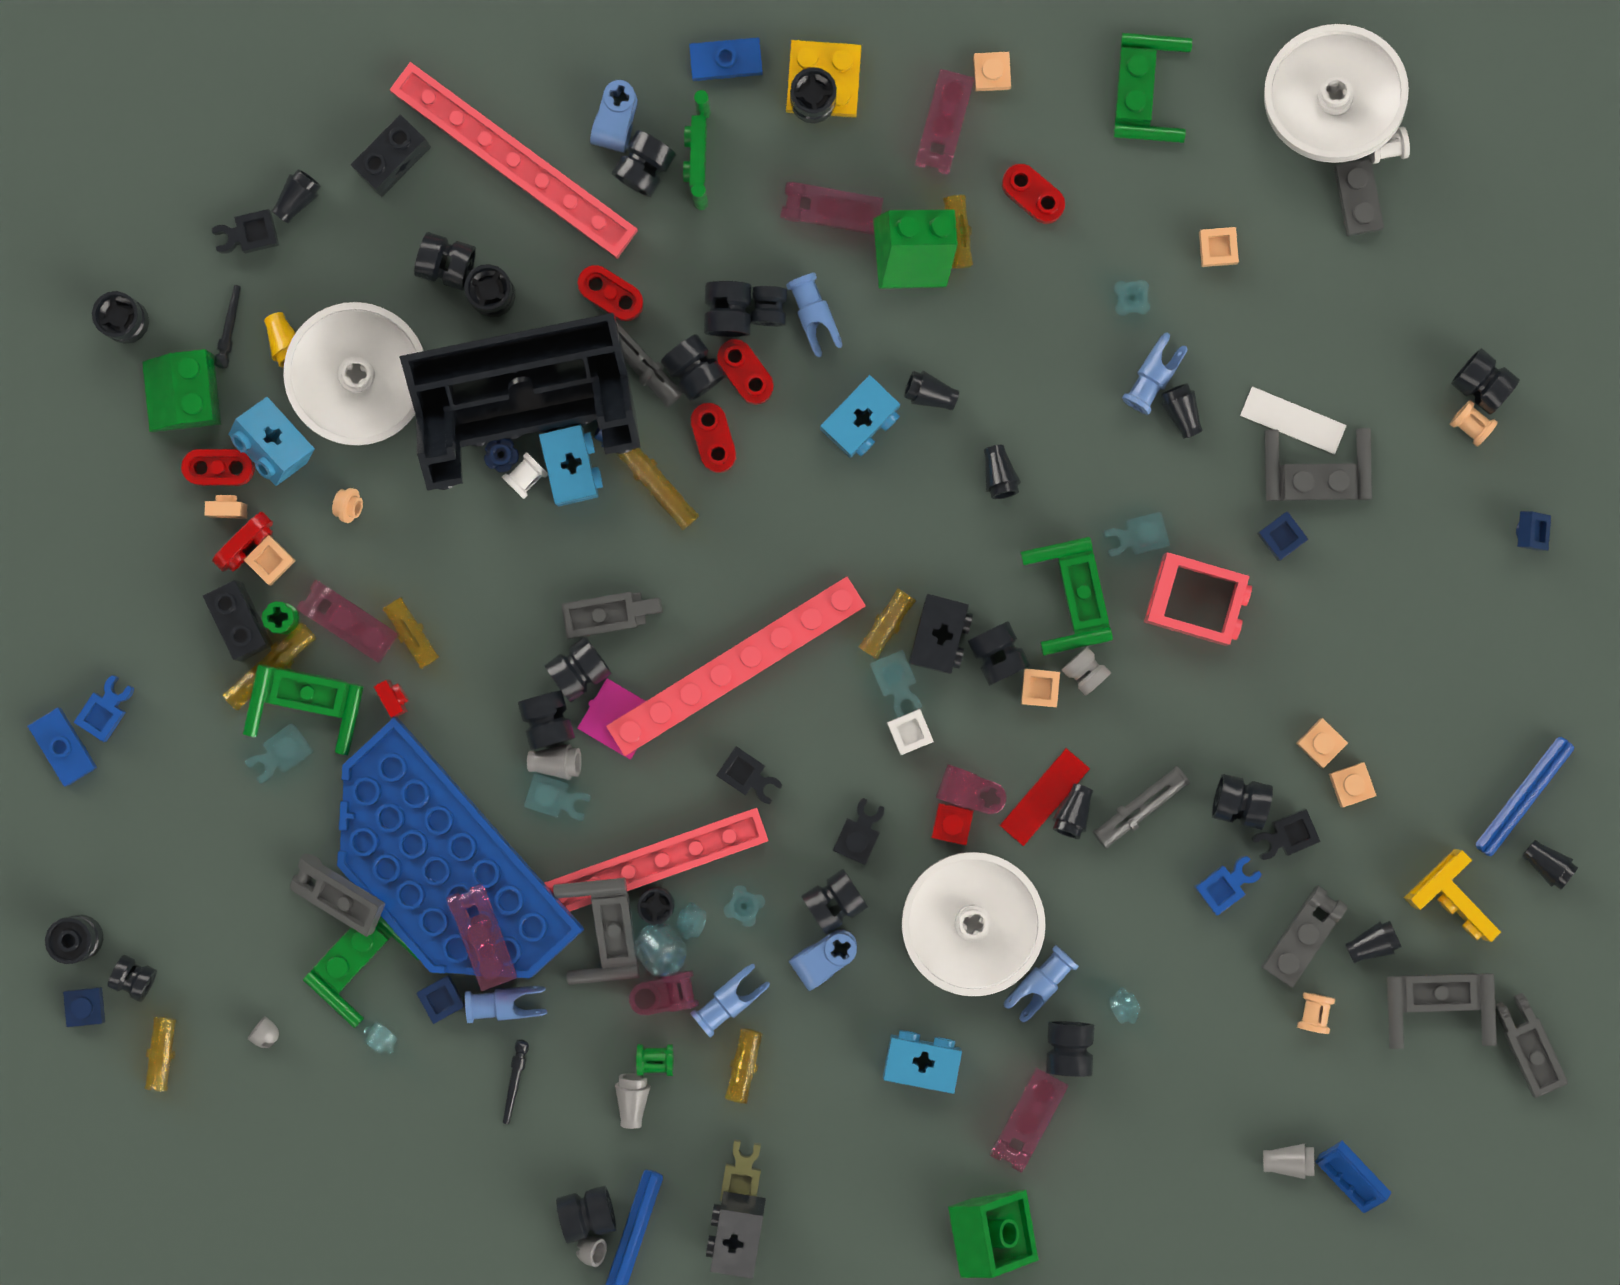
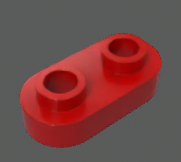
M1015 164L1005 172L1002 180L1004 193L1032 218L1040 223L1050 224L1061 217L1065 209V199L1062 193L1032 167L1026 164ZM1016 176H1024L1027 184L1023 187L1017 186L1014 182ZM1049 198L1053 201L1054 207L1049 210L1044 209L1041 201Z
M599 265L588 266L580 273L578 289L581 295L605 312L614 313L615 317L621 321H631L642 312L644 302L640 291L619 276ZM594 279H599L603 282L602 288L598 291L590 289V283ZM623 298H630L633 304L631 308L624 310L619 306L620 301Z
M738 339L728 340L722 344L717 355L718 363L740 396L746 402L754 405L766 402L773 393V380L749 345ZM732 351L741 353L742 358L739 362L732 363L729 361L728 356ZM754 379L760 380L763 384L761 390L756 392L749 388V383Z
M703 403L694 409L691 415V426L704 466L711 472L723 473L734 465L736 450L724 411L714 403ZM704 415H713L715 423L709 427L702 424ZM715 448H721L725 451V456L722 460L718 461L712 458L711 454Z
M196 449L185 455L182 460L181 470L187 481L198 486H241L252 479L255 465L245 452L243 453L236 449ZM205 462L207 464V471L199 475L196 467L199 463ZM241 462L243 465L242 472L234 475L232 473L233 464Z
M263 511L256 514L216 553L212 562L222 572L230 569L232 572L237 570L245 562L244 559L247 557L245 553L254 544L258 546L268 535H272L273 531L270 527L273 521Z

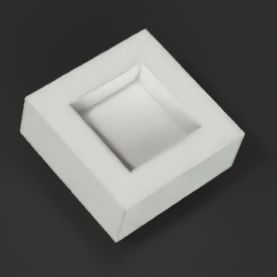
M920 709L887 722L900 755L934 742Z

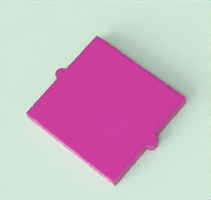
M607 678L595 699L589 701L590 707L577 729L624 756L606 726L641 705L645 700ZM636 750L625 757L631 760Z

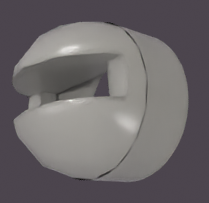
M264 1016L247 1039L258 1047L269 1048L278 1040L279 1031L274 1022Z
M587 1236V1239L580 1240L577 1243V1247L580 1250L576 1252V1255L584 1264L598 1267L606 1255V1241L595 1236Z

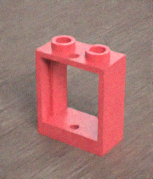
M1167 552L1162 556L1144 622L1220 645H1230L1232 639H1238L1243 620L1238 619L1241 605L1247 606L1251 596L1252 586L1247 585L1250 576ZM1178 567L1235 583L1221 633L1164 616Z

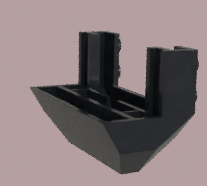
M614 313L399 356L416 415L417 456L427 491L434 489L447 490L455 485L463 484L461 447L470 445L475 447L483 446L494 440L504 438L517 439L524 434L539 431L552 432L558 427L573 424L586 425L593 420H597L599 430H602L605 455L610 453L624 454L632 449L641 447L631 386Z

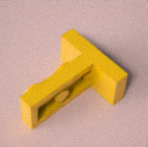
M1454 849L1404 899L1413 908L1421 910L1439 893L1440 897L1437 901L1451 915L1455 912L1460 915L1465 921L1462 927L1476 941L1481 938L1482 940L1492 942L1501 931L1452 881L1472 861L1463 850Z

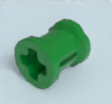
M272 602L262 612L263 625L273 633L286 635L292 633L299 625V613L294 606L288 603ZM280 610L282 613L288 614V620L282 622V627L279 623L274 622V616H278Z
M637 1044V1076H643L644 1073H666L667 1076H673V1044H668L666 1048H645L643 1044Z

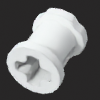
M1404 126L1399 127L1387 143L1369 154L1372 164L1379 163L1380 159L1400 156L1402 159L1409 157L1410 143L1406 128Z
M527 452L523 455L524 460L510 474L505 473L502 476L523 499L528 496L527 491L541 477L546 478L548 476V473Z

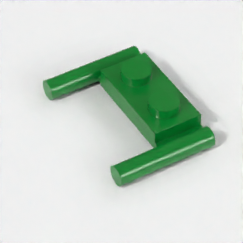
M1122 33L1114 137L1184 143L1186 129L1150 126V122L1152 120L1156 50L1191 53L1192 38Z
M699 90L694 95L697 115H692L691 126H685L684 147H691L690 161H684L683 182H690L689 186L695 208L704 210L708 206L705 188L706 119L710 117L711 110L707 92Z
M1090 537L1020 552L1023 566L1058 558L1072 628L1075 633L1040 642L1043 656L1113 640Z
M258 664L243 734L257 737L265 702L342 718L335 753L349 755L364 686L324 676Z
M381 916L374 933L367 937L350 928L303 979L310 988L354 1029L363 1021L364 1017L344 1000L339 993L386 942L393 937L417 961L419 960Z

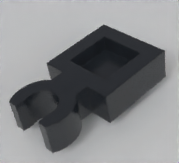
M269 209L234 217L237 226L235 228H230L226 225H217L212 228V233L215 236L221 234L228 235L227 243L216 247V250L221 254L232 252L240 244L245 254L279 246L272 212Z
M737 746L716 775L745 796L751 787L754 788L758 798L766 804H770L772 800L765 796L763 792L765 785L774 784L779 789L782 787V783L777 778H764L761 776L760 773L765 768V765Z
M862 798L857 806V813L859 815L857 822L847 818L833 851L866 865L880 832L871 829V826L882 818L884 807L879 806L875 815L868 816L864 812L867 799Z
M1302 809L1272 822L1275 833L1260 832L1251 838L1255 843L1263 839L1269 842L1268 851L1259 855L1262 860L1274 857L1281 847L1285 855L1289 856L1321 842L1307 809Z

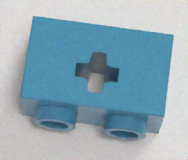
M869 375L820 426V430L850 459L856 453L862 457L875 443L871 437L880 428L886 432L899 419L900 416L896 411L900 408V403ZM858 412L864 415L868 412L871 425L867 427L865 424L857 427L855 425L857 419L855 414Z
M268 397L237 417L228 434L234 446L240 452H245L255 463L257 471L264 478L270 479L275 486L306 465L315 449Z
M578 425L539 434L555 504L559 507L598 498L597 489L603 487L599 467L592 468L589 454L595 453L591 432L584 433L582 426ZM574 456L577 462H582V465L576 467L577 473L572 474L568 469H564V466L569 464L568 457Z
M899 1030V1036L890 1035L883 1080L954 1094L962 1055L961 1048L955 1047L956 1041L942 1037H934V1042L920 1040L921 1034L905 1030ZM922 1052H927L928 1058L933 1060L932 1064L927 1063L924 1069H919L918 1063L913 1058L920 1057Z

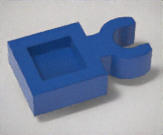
M115 675L110 676L106 680L104 696L93 693L74 721L75 724L102 742H107L126 713L118 705L121 701L128 700L134 693V687L128 685L123 693L117 694L114 690V685L119 677Z
M1242 856L1237 859L1233 871L1230 873L1222 865L1194 886L1216 916L1246 895L1240 887L1243 883H1254L1261 877L1260 871H1255L1250 876L1243 874L1242 867L1251 860L1249 856Z

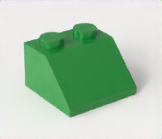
M955 209L888 210L873 219L879 289L944 288L947 286L958 245Z
M206 349L175 352L142 362L149 432L221 425L216 370L212 353Z
M1016 1190L971 1198L948 1206L960 1278H994L1039 1260L1027 1190Z

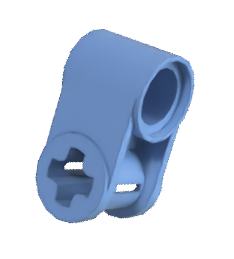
M615 80L606 86L599 111L593 123L590 144L623 153L626 152L638 102L636 93L628 82ZM622 91L629 100L628 102L622 101L620 106H617L613 96L619 97Z
M836 930L816 944L808 946L788 962L806 989L811 991L827 981L835 972L855 958L857 942L849 931ZM839 940L841 943L846 941L850 943L847 946L848 954L834 953V941Z

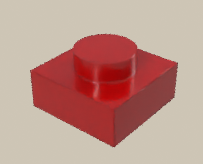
M384 680L373 686L391 718L399 717L408 712L404 704L409 700L399 683L393 685L391 680Z
M938 803L931 838L967 845L974 811Z

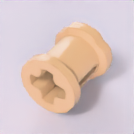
M1469 400L1457 412L1449 425L1453 428L1458 426L1474 439L1473 444L1478 447L1490 435L1498 422L1495 419L1489 420L1474 408V402Z
M1304 992L1303 998L1306 1000L1302 1021L1298 1022L1297 1028L1329 1034L1330 1028L1327 1027L1330 1006L1335 1004V998Z

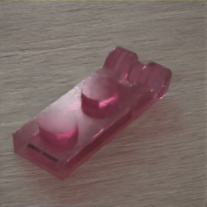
M940 69L915 166L925 168L928 165L939 168L940 173L949 175L974 77ZM932 142L945 145L943 155L930 152Z
M787 182L784 192L787 195L786 206H782L780 218L793 222H805L874 235L873 219L881 215L884 198ZM801 198L811 199L810 210L800 208Z
M315 579L310 586L311 593L305 601H300L296 609L377 663H380L399 633ZM324 598L332 603L326 614L317 609Z
M478 884L471 887L468 893L460 895L457 892L447 896L449 909L456 920L481 991L518 978L484 886ZM476 905L480 915L469 918L466 908Z
M1036 1067L1004 1129L996 1140L990 1156L998 1161L1002 1158L1012 1163V1168L1022 1173L1069 1085ZM1013 1137L1024 1143L1020 1151L1009 1146Z

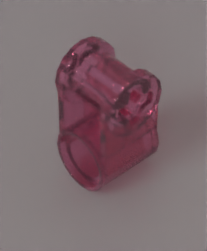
M947 764L936 798L986 814H994L1002 810L1007 798L1005 790L999 784ZM990 788H994L996 790L995 796L1000 798L999 804H992L989 809L984 807L985 800L980 798V794L982 792L987 793Z
M693 970L671 973L660 978L636 983L629 994L631 1008L637 1014L651 1015L699 1006V1001L694 999L691 977L694 976ZM678 983L681 984L683 994L682 999H680L677 986ZM650 989L655 994V1002L649 1007L639 1006L635 1001V995L639 990Z

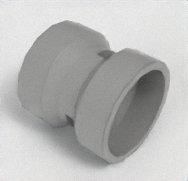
M1088 646L1061 669L1068 678L1076 680L1078 689L1084 696L1092 692L1111 674L1105 665L1097 663L1095 654Z

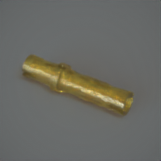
M640 448L632 449L624 454H617L633 472L634 475L632 477L636 482L640 480L683 531L700 517L656 467L658 463L653 458L650 460Z
M300 623L280 643L275 642L270 647L271 651L227 692L222 694L225 700L235 710L241 709V706L251 698L258 664L273 668L290 667L295 663L294 658L310 643L317 639L316 636L305 624Z

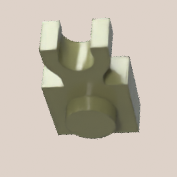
M734 1139L733 1155L736 1163L735 1165L726 1163L720 1201H722L723 1191L757 1197L761 1169L752 1168V1164L759 1156L760 1143H754L752 1154L745 1156L739 1150L741 1140Z

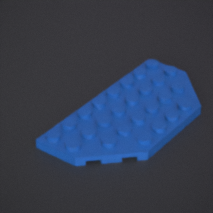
M393 717L342 765L343 800L340 801L339 830H341L337 866L352 883L386 903L381 917L430 973L532 978L585 930L560 900L554 897L552 891L398 717Z

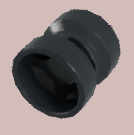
M776 286L753 287L752 299L755 301V309L751 312V324L770 327L785 326L786 313L783 311V304L787 301V289Z
M657 887L644 892L639 898L637 907L641 919L646 923L657 925L668 920L673 914L675 905L672 895L666 889Z
M123 955L113 969L108 981V987L116 991L124 990L129 993L130 998L142 1002L152 987L157 970L148 965L141 967L136 964L135 959Z

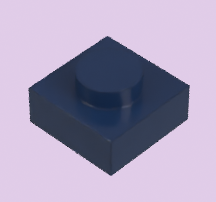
M1288 511L1257 533L1277 561H1281L1309 540Z
M1520 511V519L1516 528L1517 547L1536 551H1549L1551 515L1533 511Z
M450 975L416 993L433 1024L465 1007V1002Z
M102 987L63 992L66 1027L105 1023Z

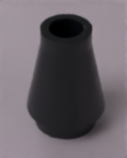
M298 169L294 175L289 174L278 201L271 211L281 220L289 223L294 216L319 196L317 191L321 185L310 175Z
M925 371L921 373L912 372L904 393V398L911 400V404L946 408L949 410L954 409L959 397V390L951 388Z
M1188 383L1176 386L1161 394L1164 400L1161 404L1181 432L1183 439L1203 431L1200 424L1195 391L1190 390Z
M993 445L985 448L986 491L990 492L991 498L995 500L1004 499L1018 494V485L1021 482L1008 458L1004 445Z
M1073 784L1071 791L1053 817L1055 822L1053 826L1054 831L1070 838L1080 839L1081 833L1086 832L1090 800L1093 793L1092 789L1080 784Z
M1534 840L1522 855L1551 887L1555 885L1560 890L1568 883L1578 869L1572 863V858L1542 845L1537 840Z
M1379 921L1360 936L1345 944L1354 963L1395 954L1394 950L1402 947L1390 921L1381 924Z

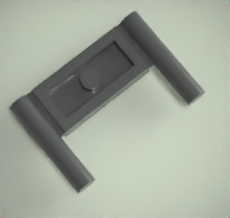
M1356 429L1357 464L1280 465L1279 430H1265L1266 501L1371 500V429Z
M617 878L554 885L553 892L556 899L591 896L602 966L600 968L567 971L568 985L639 978L638 954L626 879Z
M1493 973L1387 977L1390 1049L1404 1048L1403 1012L1481 1010L1482 1046H1497Z

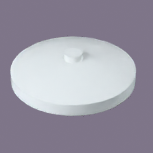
M1346 24L1318 26L1300 33L1291 39L1272 61L1265 81L1264 103L1266 114L1277 136L1300 155L1316 161L1331 163L1357 160L1381 148L1399 128L1408 101V78L1404 65L1395 50L1373 32Z
M361 302L341 303L327 307L310 317L298 329L287 349L284 362V384L290 404L307 427L330 441L359 446L386 440L402 430L415 416L399 356L422 352V345L412 329L401 318L382 307Z
M966 852L939 860L918 877L905 900L902 913V934L911 960L921 974L930 982L954 994L984 996L1000 992L1012 986L1033 966L1044 941L1045 914L1036 888L1020 869L995 855Z

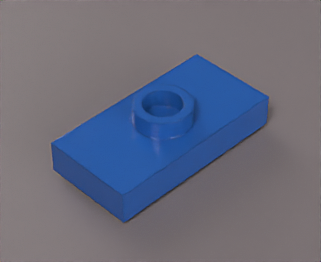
M759 37L689 44L693 81L763 75Z
M61 708L54 709L28 725L29 730L64 787L69 786L97 768Z
M1343 1140L1319 1154L1315 1160L1319 1167L1363 1213L1387 1201L1392 1193Z

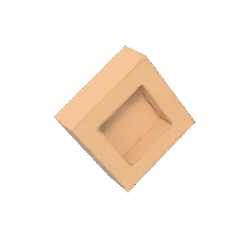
M1009 52L974 53L975 91L1010 90Z
M1236 227L1203 229L1199 231L1202 267L1238 264Z
M216 495L215 501H205V516L210 518L247 519V504L237 502V496Z
M270 535L244 559L270 586L296 561Z
M1024 669L1021 704L1057 708L1060 672Z
M1320 718L1296 744L1320 768H1324L1348 742L1323 718Z
M1365 762L1329 774L1339 805L1342 808L1376 796Z

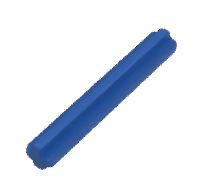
M1563 737L1556 738L1476 842V847L1479 851L1487 856L1494 855L1574 751V746Z
M643 1171L605 1285H628L663 1180V1175L656 1171Z

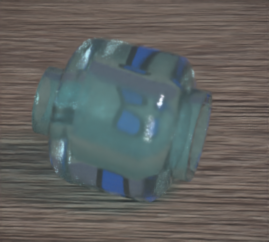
M665 923L648 925L643 928L634 945L635 955L647 971L654 976H671L677 973L683 967L687 955V946L669 924Z

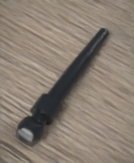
M234 285L222 339L218 341L217 350H219V354H216L214 364L219 368H227L229 364V357L227 356L232 350L233 342L231 338L241 288L238 285Z
M517 1040L515 1043L516 1055L512 1057L510 1066L512 1067V1073L504 1111V1124H509L521 1072L525 1069L526 1058L524 1056L529 1050V1044L525 1040Z

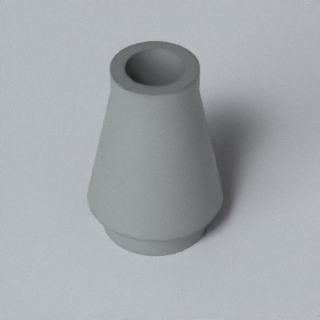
M569 744L544 750L529 751L527 755V769L529 772H538L570 780L572 776L578 777L581 771L580 749L572 748Z
M637 1073L619 1075V1082L615 1084L621 1118L620 1126L623 1128L636 1129L642 1127V1117L651 1087L647 1083V1076L645 1075L637 1076Z
M1304 1143L1274 1150H1263L1264 1172H1274L1305 1179V1176H1315L1314 1147H1305Z

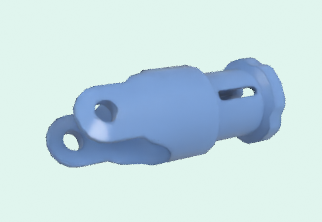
M810 273L786 284L787 290H792L799 307L797 314L812 350L817 357H821L822 351L816 337V328L820 323L828 328L838 348L842 347V340L827 301L822 300L815 280L817 276L815 273Z
M1168 332L1160 336L1137 372L1139 378L1129 394L1125 393L1122 397L1127 405L1145 415L1150 414V405L1160 389L1164 390L1187 352V347L1185 345L1181 346L1175 352L1171 361L1167 365H1163L1162 351L1170 339Z
M1057 945L1052 948L1053 954L1039 968L1035 967L1004 1001V1007L1010 1009L1022 997L1034 993L1031 1002L1020 1014L1019 1019L1021 1022L1031 1019L1059 989L1057 984L1071 969L1076 970L1079 967Z
M754 964L745 967L714 992V998L699 1011L693 1010L690 1013L710 1038L714 1035V1030L729 1017L735 1018L769 987L770 983L765 982L749 995L738 996L736 994L740 981L755 968Z
M544 986L497 988L492 993L472 994L471 991H465L467 1023H473L474 1019L496 1017L498 1021L546 1015L548 1013L546 1009L524 1010L518 1008L514 1003L522 995L541 993L546 989Z

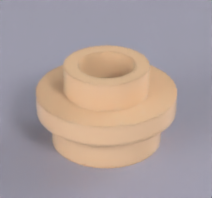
M348 488L347 490L340 489L336 493L332 512L335 517H339L341 522L351 523L354 518H358L361 514L363 500L360 498L359 491L354 488Z

